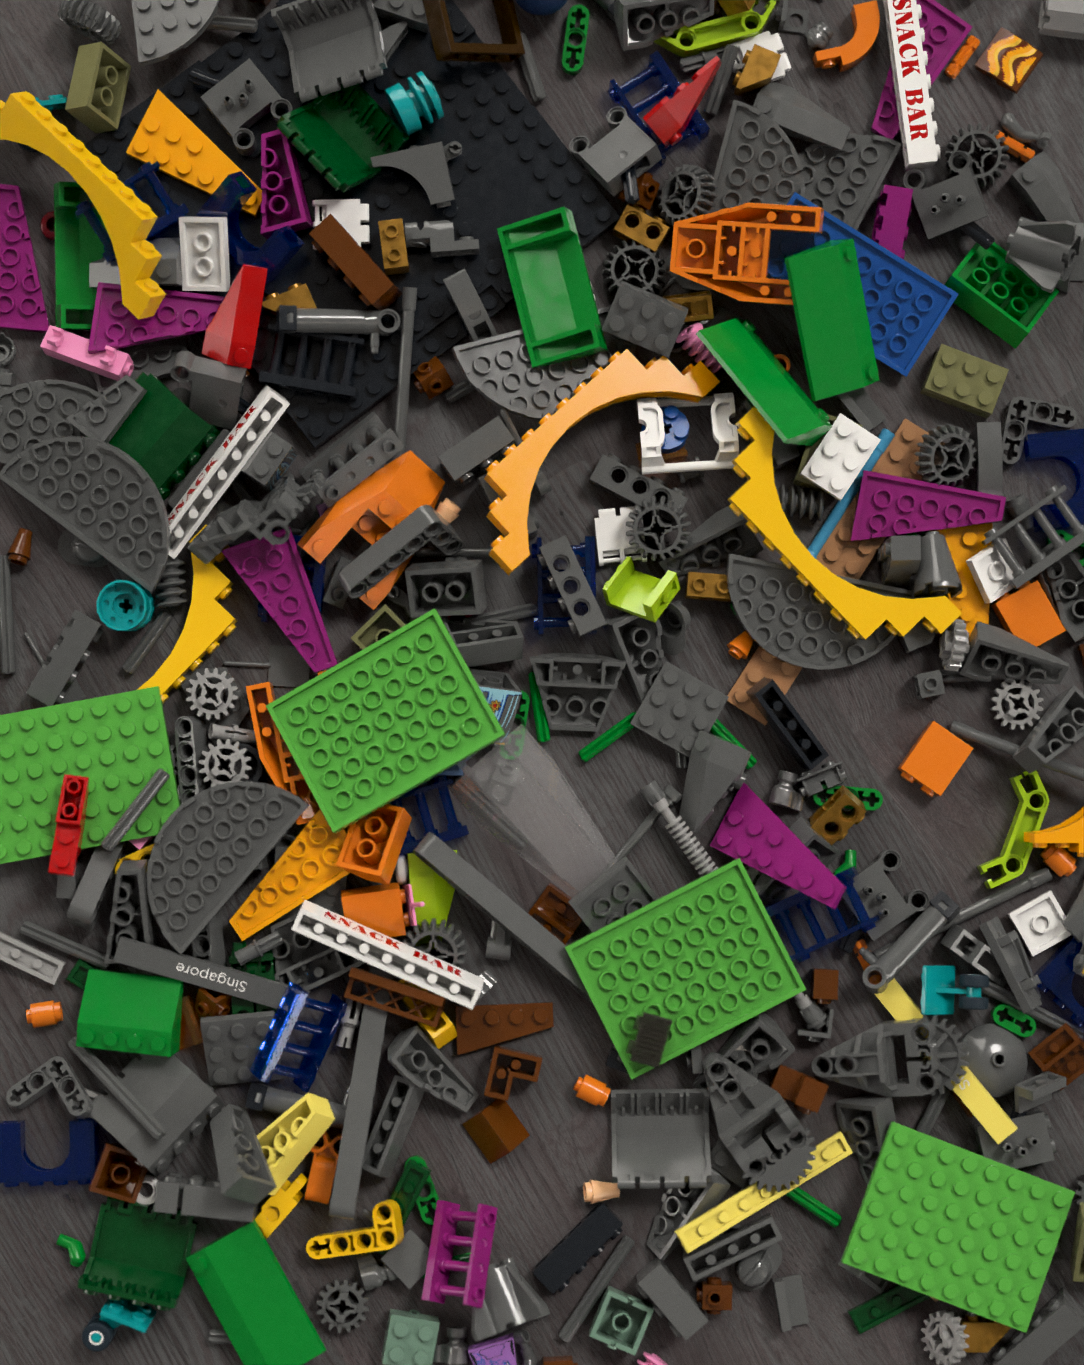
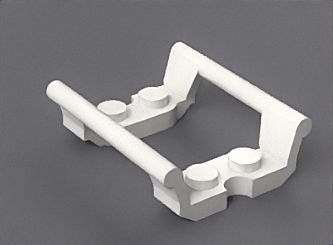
M733 393L705 396L699 403L672 398L637 399L638 421L646 427L644 431L640 432L642 475L733 469L735 465L732 461L739 455L737 425H733L729 421L735 417L736 413ZM673 405L678 408L712 405V433L714 440L719 444L715 460L665 463L661 454L665 432L663 412L660 407Z

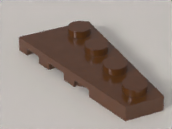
M553 1002L475 1005L473 1010L463 1005L456 1006L457 1055L554 1027Z

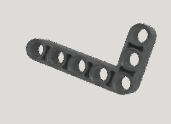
M423 505L342 569L337 579L350 598H358L427 542L431 541L447 556L458 553L464 543L451 524L430 505Z

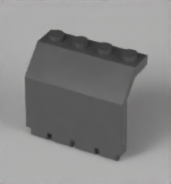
M296 0L271 9L272 18L281 30L289 51L294 93L297 98H300L302 103L318 98V91L324 96L341 90L340 84L347 88L362 83L363 76H365L367 81L382 76L383 69L387 68L381 25L372 0Z
M139 1054L142 1057L140 1061L134 1057L122 1069L121 1072L125 1077L122 1079L117 1075L116 1078L166 1130V1135L162 1139L156 1140L107 1087L104 1088L108 1093L106 1097L100 1093L92 1101L93 1110L90 1115L157 1178L160 1173L168 1169L170 1163L177 1155L184 1152L188 1143L203 1131L204 1126L221 1111L225 1104L176 1056L166 1057Z
M708 1089L611 1090L612 1182L617 1183L618 1189H635V1183H640V1189L660 1188V1183H664L665 1188H685V1182H689V1188H707V1182H711L712 1178Z

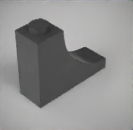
M442 141L371 157L374 168L394 167L412 175L425 189L430 204H436L437 209L451 206L450 201L455 200Z

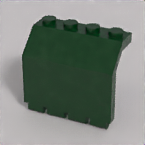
M340 84L341 90L324 96L320 94L314 101L282 115L276 126L288 140L293 138L291 143L304 157L310 156L308 161L321 175L327 174L324 178L336 191L341 189L345 192L374 177L384 167L374 168L371 157L401 151L409 140V136L359 84L347 88Z
M142 371L135 381L145 388L147 393L109 441V444L124 451L142 466L155 483L164 501L170 495V490L185 478L188 469L200 460L201 454L215 441L220 431L186 406L155 375L151 373L147 375Z
M108 1196L107 1202L101 1203L90 1256L84 1274L79 1278L77 1288L83 1289V1293L89 1295H98V1292L108 1294L107 1298L112 1300L131 1299V1303L135 1305L145 1306L146 1303L156 1305V1309L170 1311V1308L175 1309L179 1302L189 1266L185 1258L191 1255L198 1223L193 1222L194 1216L181 1215V1210L178 1209L176 1218H174L171 1213L154 1212V1206L151 1213L148 1212L149 1205H143L135 1202V1204L129 1203L128 1207H124L125 1201Z

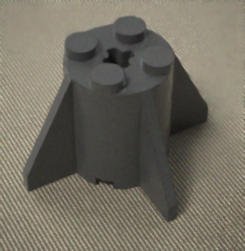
M1020 217L1016 232H1011L1006 242V246L1010 247L1007 252L1005 263L1017 266L1043 291L1052 293L1054 288H1056L1060 292L1067 294L1070 287L1071 273L1076 264L1073 261L1075 255L1079 256L1080 248L1084 241V223H1074L1068 220L1037 222Z
M514 1257L501 1261L500 1264H491L488 1267L483 1307L477 1308L472 1306V1334L475 1342L481 1339L484 1341L514 1327L550 1314L544 1300L519 1273Z

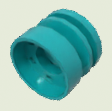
M422 71L415 73L418 85H416L412 77L407 78L409 90L406 91L400 83H396L384 90L399 124L408 136L422 129L419 117L423 116L429 124L434 123L431 111H433L437 119L444 117L440 97L432 82L426 78Z
M115 580L107 584L100 591L96 601L100 620L107 627L117 631L140 630L152 620L155 612V601L151 592L139 583L128 580ZM124 604H132L133 608L127 610L124 608Z

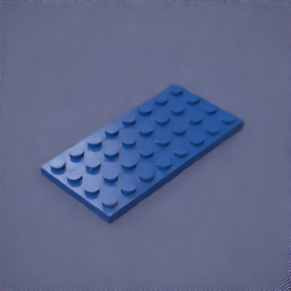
M796 192L793 193L787 205L818 207ZM825 210L822 234L771 231L767 278L788 280L784 258L830 240L854 239L875 358L907 377L955 301L958 293Z

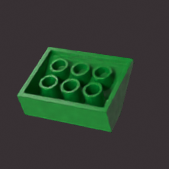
M995 242L987 250L976 243L944 285L958 293L954 301L956 305L1016 349L1034 327L1059 290L1054 288L1052 293L1043 291L1017 266L1005 263L1007 251Z
M89 969L77 1022L76 1046L171 1057L180 1049L184 982L165 976Z

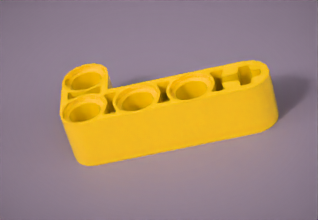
M387 1199L374 1206L372 1211L373 1227L323 1233L311 1238L306 1245L307 1254L313 1259H324L389 1250L396 1247L404 1239L399 1204L392 1199ZM383 1206L390 1209V1218L383 1215ZM387 1231H390V1232L393 1233V1235H394V1242H393V1243H391V1242H389V1241L387 1240V1238H386V1232H387ZM364 1234L370 1237V1246L363 1242ZM341 1237L347 1241V1249L340 1246L339 1241ZM317 1243H318L319 1245H324V1244H328V1243H329V1247H327V1248H325V1249L318 1248V1247H317Z

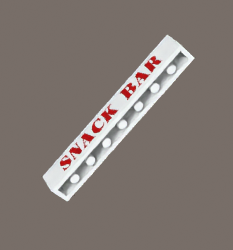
M883 0L905 170L934 167L938 159H940V146L935 144L934 137L937 135L936 121H932L931 112H934L933 98H929L928 89L931 88V78L929 74H926L925 66L928 65V56L922 47V42L925 41L924 29L920 28L919 19L922 17L921 6L916 3V0Z
M267 384L169 514V556L175 559L290 405L285 397Z
M304 900L291 929L472 1010L483 988V978L307 900Z

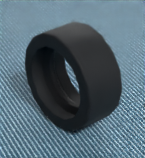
M240 743L239 749L247 748L248 751L246 753L253 756L256 761L254 775L244 781L260 782L264 777L266 768L260 760L258 749L252 745ZM225 749L223 754L231 755L235 751L231 749ZM221 759L222 766L220 769L228 771L229 761ZM221 775L224 782L231 781L227 775Z

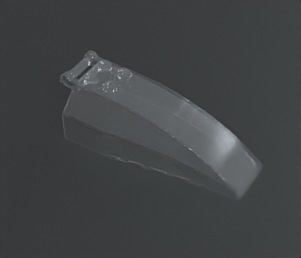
M521 724L503 740L499 739L494 742L496 746L472 768L466 762L475 754L457 763L465 774L449 790L482 827L563 891L574 897L619 860L556 761L526 727Z

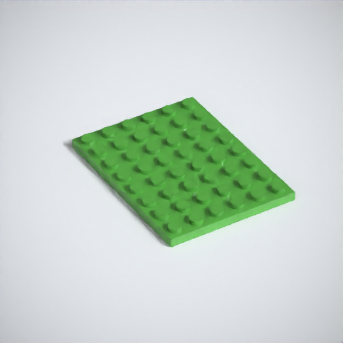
M435 608L266 705L333 833L341 831L506 736Z
M159 686L0 715V864L51 855L64 774L89 777L87 810L81 849L102 846L101 842L158 769H163L170 775L169 779L120 842L158 835L169 816L180 806Z
M740 858L565 946L631 1079L806 990Z
M891 1121L841 1262L1026 1333L1075 1191Z

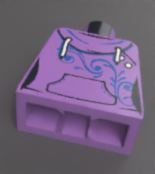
M513 1333L468 1346V1354L474 1365H517Z

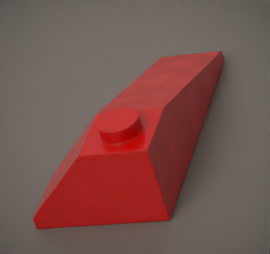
M715 56L692 76L693 81L690 84L688 82L682 83L677 87V91L673 95L674 97L669 99L666 96L643 117L646 126L666 148L670 144L674 146L683 137L681 134L686 129L721 66L718 56Z
M248 264L242 265L223 302L219 305L214 318L206 328L201 352L203 355L226 365L251 369L268 268Z

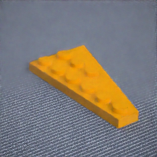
M158 89L126 154L256 217L261 209L262 190Z
M992 523L935 530L945 536L963 589L962 593L956 597L951 598V594H946V596L962 612L957 619L965 620V630H967L969 636L977 621L989 625L990 603L985 604L966 560L992 544V542H989L984 546L981 543L986 539L984 534L992 529Z
M321 809L315 813L229 919L230 924L242 941L296 908L304 900L310 899L349 874V872L336 866L347 831L344 828L337 833H333Z

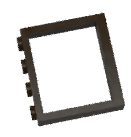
M423 0L437 61L511 63L525 54L513 0H493L503 44L454 43L445 0Z

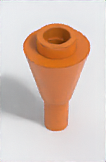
M745 630L727 644L729 654L738 660L741 658L747 659L754 640Z

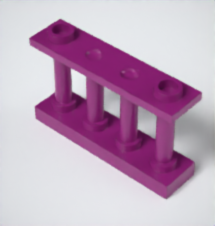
M437 1200L421 1300L445 1304L446 1296L463 1297V1305L482 1308L497 1207L478 1203L477 1212L459 1211L460 1204ZM457 1222H475L473 1237L456 1236ZM454 1246L471 1247L469 1262L452 1260ZM450 1270L468 1272L465 1287L448 1286Z

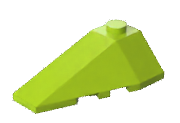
M414 853L408 854L409 879L412 886L414 902L425 903L423 907H415L417 924L422 927V920L425 919L430 925L432 918H436L439 925L444 919L447 923L455 888ZM430 935L419 939L415 946L428 943Z

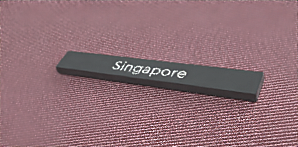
M123 936L119 939L114 957V962L300 1016L304 1014L310 991Z

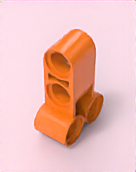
M325 1131L322 1135L324 1144L322 1146L314 1145L310 1152L314 1153L304 1199L329 1205L339 1155L335 1142L341 1140L342 1133L330 1139L328 1132Z

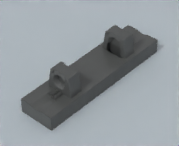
M998 916L979 925L1023 1013L1025 1014L1042 1005L1034 988L1036 985L1041 984L1038 975L1028 977L1011 944L1019 939L1015 930L1006 934Z

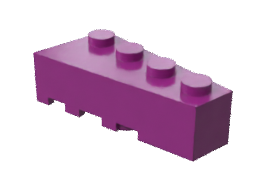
M279 130L261 134V235L267 240L313 227L294 146L291 143L292 138L288 140Z
M884 185L877 200L871 240L904 260L905 250H902L903 242L907 240L909 227H907V221L912 211L911 199L913 189Z

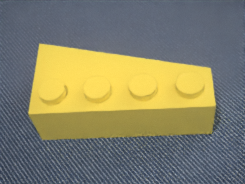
M307 1093L257 1135L276 1184V1188L269 1195L274 1196L335 1120L328 1099Z

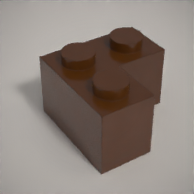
M495 1045L484 1096L508 1101L513 1077L537 1082L543 1056Z
M783 1064L776 1067L769 1084L771 1088L779 1092L784 1101L786 1099L792 1101L798 1111L810 1115L811 1111L818 1113L828 1089V1085L825 1082Z

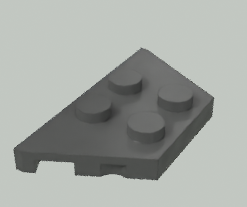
M208 668V669L210 670L211 673H213V670H214L215 668ZM218 668L220 675L226 671L228 672L227 679L232 678L228 668ZM196 669L194 672L189 670L183 676L186 678V681L181 686L187 697H190L191 693L187 692L186 688L193 687L189 680L193 679L196 681L198 679L196 673L199 672L204 675L205 669ZM218 678L208 679L212 684L222 682ZM199 686L197 690V699L199 696H201V686ZM207 686L210 693L208 698L218 701L216 699V692L218 690H213ZM228 689L224 693L223 700L225 703L228 699ZM240 690L234 692V695L238 696L239 700H233L232 702L236 706L235 709L230 707L227 709L230 714L229 716L221 713V720H217L215 715H212L211 720H206V714L204 713L201 718L206 723L207 733L211 723L230 727L231 725L239 726L246 718L250 708ZM208 704L203 707L207 710H217L214 704ZM211 739L213 744L217 746L218 739Z

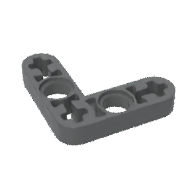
M1023 396L1012 399L1007 406L1002 430L1003 464L1011 466L1020 459L1028 422L1067 430L1076 424L1078 420L1077 412L1069 406ZM1018 402H1021V407L1025 408V410L1020 412L1018 418L1023 419V422L1020 420H1010V417H1016L1017 409L1013 408V406L1017 405ZM1038 407H1045L1048 410L1049 416L1047 419L1037 417L1036 410ZM1054 409L1057 410L1055 415L1062 416L1067 412L1068 417L1072 418V420L1064 424V419L1056 417L1054 422H1052ZM1010 425H1017L1020 428L1021 433L1019 437H1011L1009 435L1008 427ZM1005 440L1018 442V445L1014 444L1012 446V453L1015 454V457H1012L1010 460H1007V455L1003 454L1010 446V443H1005Z
M60 1056L49 1059L13 1085L6 1094V1100L9 1105L16 1109H24L55 1087L68 1111L73 1116L85 1119L93 1110V1103L71 1064ZM58 1064L62 1065L60 1069L66 1076L62 1077L56 1072ZM43 1077V1085L35 1089L33 1086L35 1079ZM70 1081H74V1090L66 1094L64 1091L65 1085ZM21 1093V1100L18 1102L16 1101L17 1094ZM77 1098L80 1102L84 1103L82 1111L77 1110L79 1105L73 1099Z

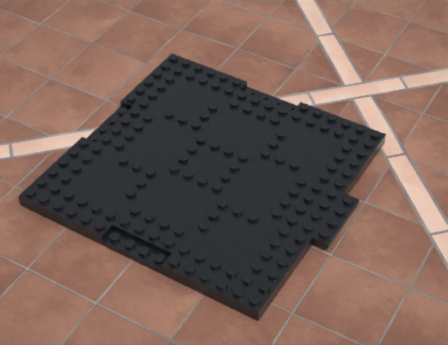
M279 0L276 2V7L296 0ZM445 0L454 43H483L476 34L474 27L454 1ZM271 11L257 20V32H241L202 62L198 60L159 89L260 189L262 179L261 134L279 130L276 127L278 124L275 123L271 111L248 128L256 139V151L249 156L241 155L238 153L232 138L201 100V96L210 89L189 82L188 76L192 68L224 79L250 58L277 93L291 103L293 110L314 101L315 99L302 103L300 98H297L294 93L289 51L281 30L272 18ZM378 17L381 31L397 24ZM408 27V33L387 62V68L383 69V75L368 81L365 78L359 85L402 129L384 90L396 83H400L406 91L409 90L407 78L412 77L416 85H418L415 73L422 71L426 78L432 82L440 97L444 117L437 119L433 111H431L434 121L432 124H429L423 116L419 117L422 129L409 135V140L402 150L409 149L413 145L424 146L441 141L443 146L453 141L461 144L462 153L447 161L455 200L450 201L451 206L437 209L436 204L431 205L423 186L409 173L394 167L382 168L374 177L345 192L341 189L336 191L324 178L327 174L321 175L308 161L310 156L304 157L295 146L294 150L312 225L315 222V207L312 206L313 200L360 199L361 204H369V222L361 223V225H369L370 244H361V247L384 273L378 221L402 218L405 233V223L417 222V227L419 230H422L424 221L448 220L453 222L455 241H459L460 237L465 236L479 239L480 254L432 258L431 246H427V248L406 246L410 272L387 275L389 280L402 293L403 287L417 288L410 379L414 377L413 372L418 370L420 364L429 362L435 356L440 358L469 336L443 279L465 269L490 319L515 301L497 228L566 207L573 213L583 250L613 228L620 219V216L535 106L529 103L499 62L437 61L430 30L427 34ZM156 92L121 117L118 130L102 132L84 145L87 150L101 160V163L109 171L114 172L123 184H131L134 194L158 216L150 231L155 239L180 238L179 217H227L230 286L242 265L248 264L268 268L263 301L270 294L276 292L282 294L288 291L287 288L296 283L303 285L306 283L318 309L378 310L372 304L367 306L358 295L361 294V291L356 286L352 289L344 281L345 273L341 269L336 271L329 264L327 259L330 257L325 251L320 253L318 250L313 249L311 242L314 239L309 234L314 229L313 227L267 240L261 235V209L257 216L254 217L128 156L126 151ZM281 108L277 111V115L281 117L287 114L289 110ZM243 138L240 140L239 145L247 146L250 144L251 139ZM319 207L320 221H322V207ZM162 287L164 290L224 297L228 293V291H182V287ZM402 295L387 308L398 313L400 316V326L389 336H379L378 354L371 353L370 334H357L361 336V339L365 340L366 346L365 349H356L351 383L358 390L356 400L271 387L290 403L286 412L315 450L319 449L397 390L402 326ZM263 305L251 365L258 375H260V371L267 372V369H270L276 335L271 334L268 330V324L275 325L276 316L266 312ZM386 317L381 318V324L385 328H391L390 319ZM205 332L197 333L204 342ZM328 333V334L341 335V336H346V335H347V334H344V333ZM285 336L279 369L281 375L291 376V373H294L299 338ZM309 340L303 372L305 379L314 380L318 376L323 342ZM333 344L327 375L329 383L338 384L342 379L347 350L345 345Z

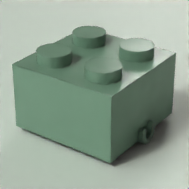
M608 1285L589 1329V1336L606 1343L607 1347L613 1350L618 1348L635 1356L653 1314V1304Z
M390 1309L381 1355L382 1364L432 1365L440 1325L438 1316L420 1314L418 1310L410 1309V1312Z

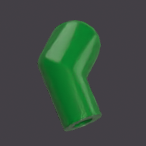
M846 850L844 852V863L834 872V875L842 883L848 881L856 873L857 852L855 850Z
M61 1233L56 1245L68 1249L70 1264L74 1267H80L86 1258L82 1242Z

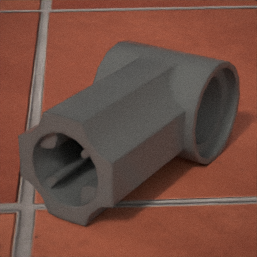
M492 920L485 958L509 961L512 945L511 936Z

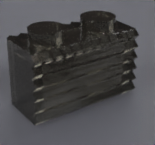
M642 1011L641 1016L636 1015L633 1029L637 1030L634 1040L629 1039L626 1053L630 1054L629 1059L659 1068L672 1020L646 1011Z

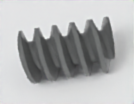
M780 484L777 493L783 512L789 509L790 516L793 517L797 510L799 518H802L805 512H808L809 520H812L813 516L817 514L818 521H821L825 503L822 491H818L814 497L812 489H809L806 495H804V489L799 487L796 493L794 486H790L785 492L784 484Z
M168 558L160 580L162 583L156 587V590L162 591V593L156 595V599L163 601L156 605L157 608H177L187 602V599L180 598V595L186 593L187 590L179 588V585L186 583V580L179 578L186 571L178 567L185 564V561L178 558Z

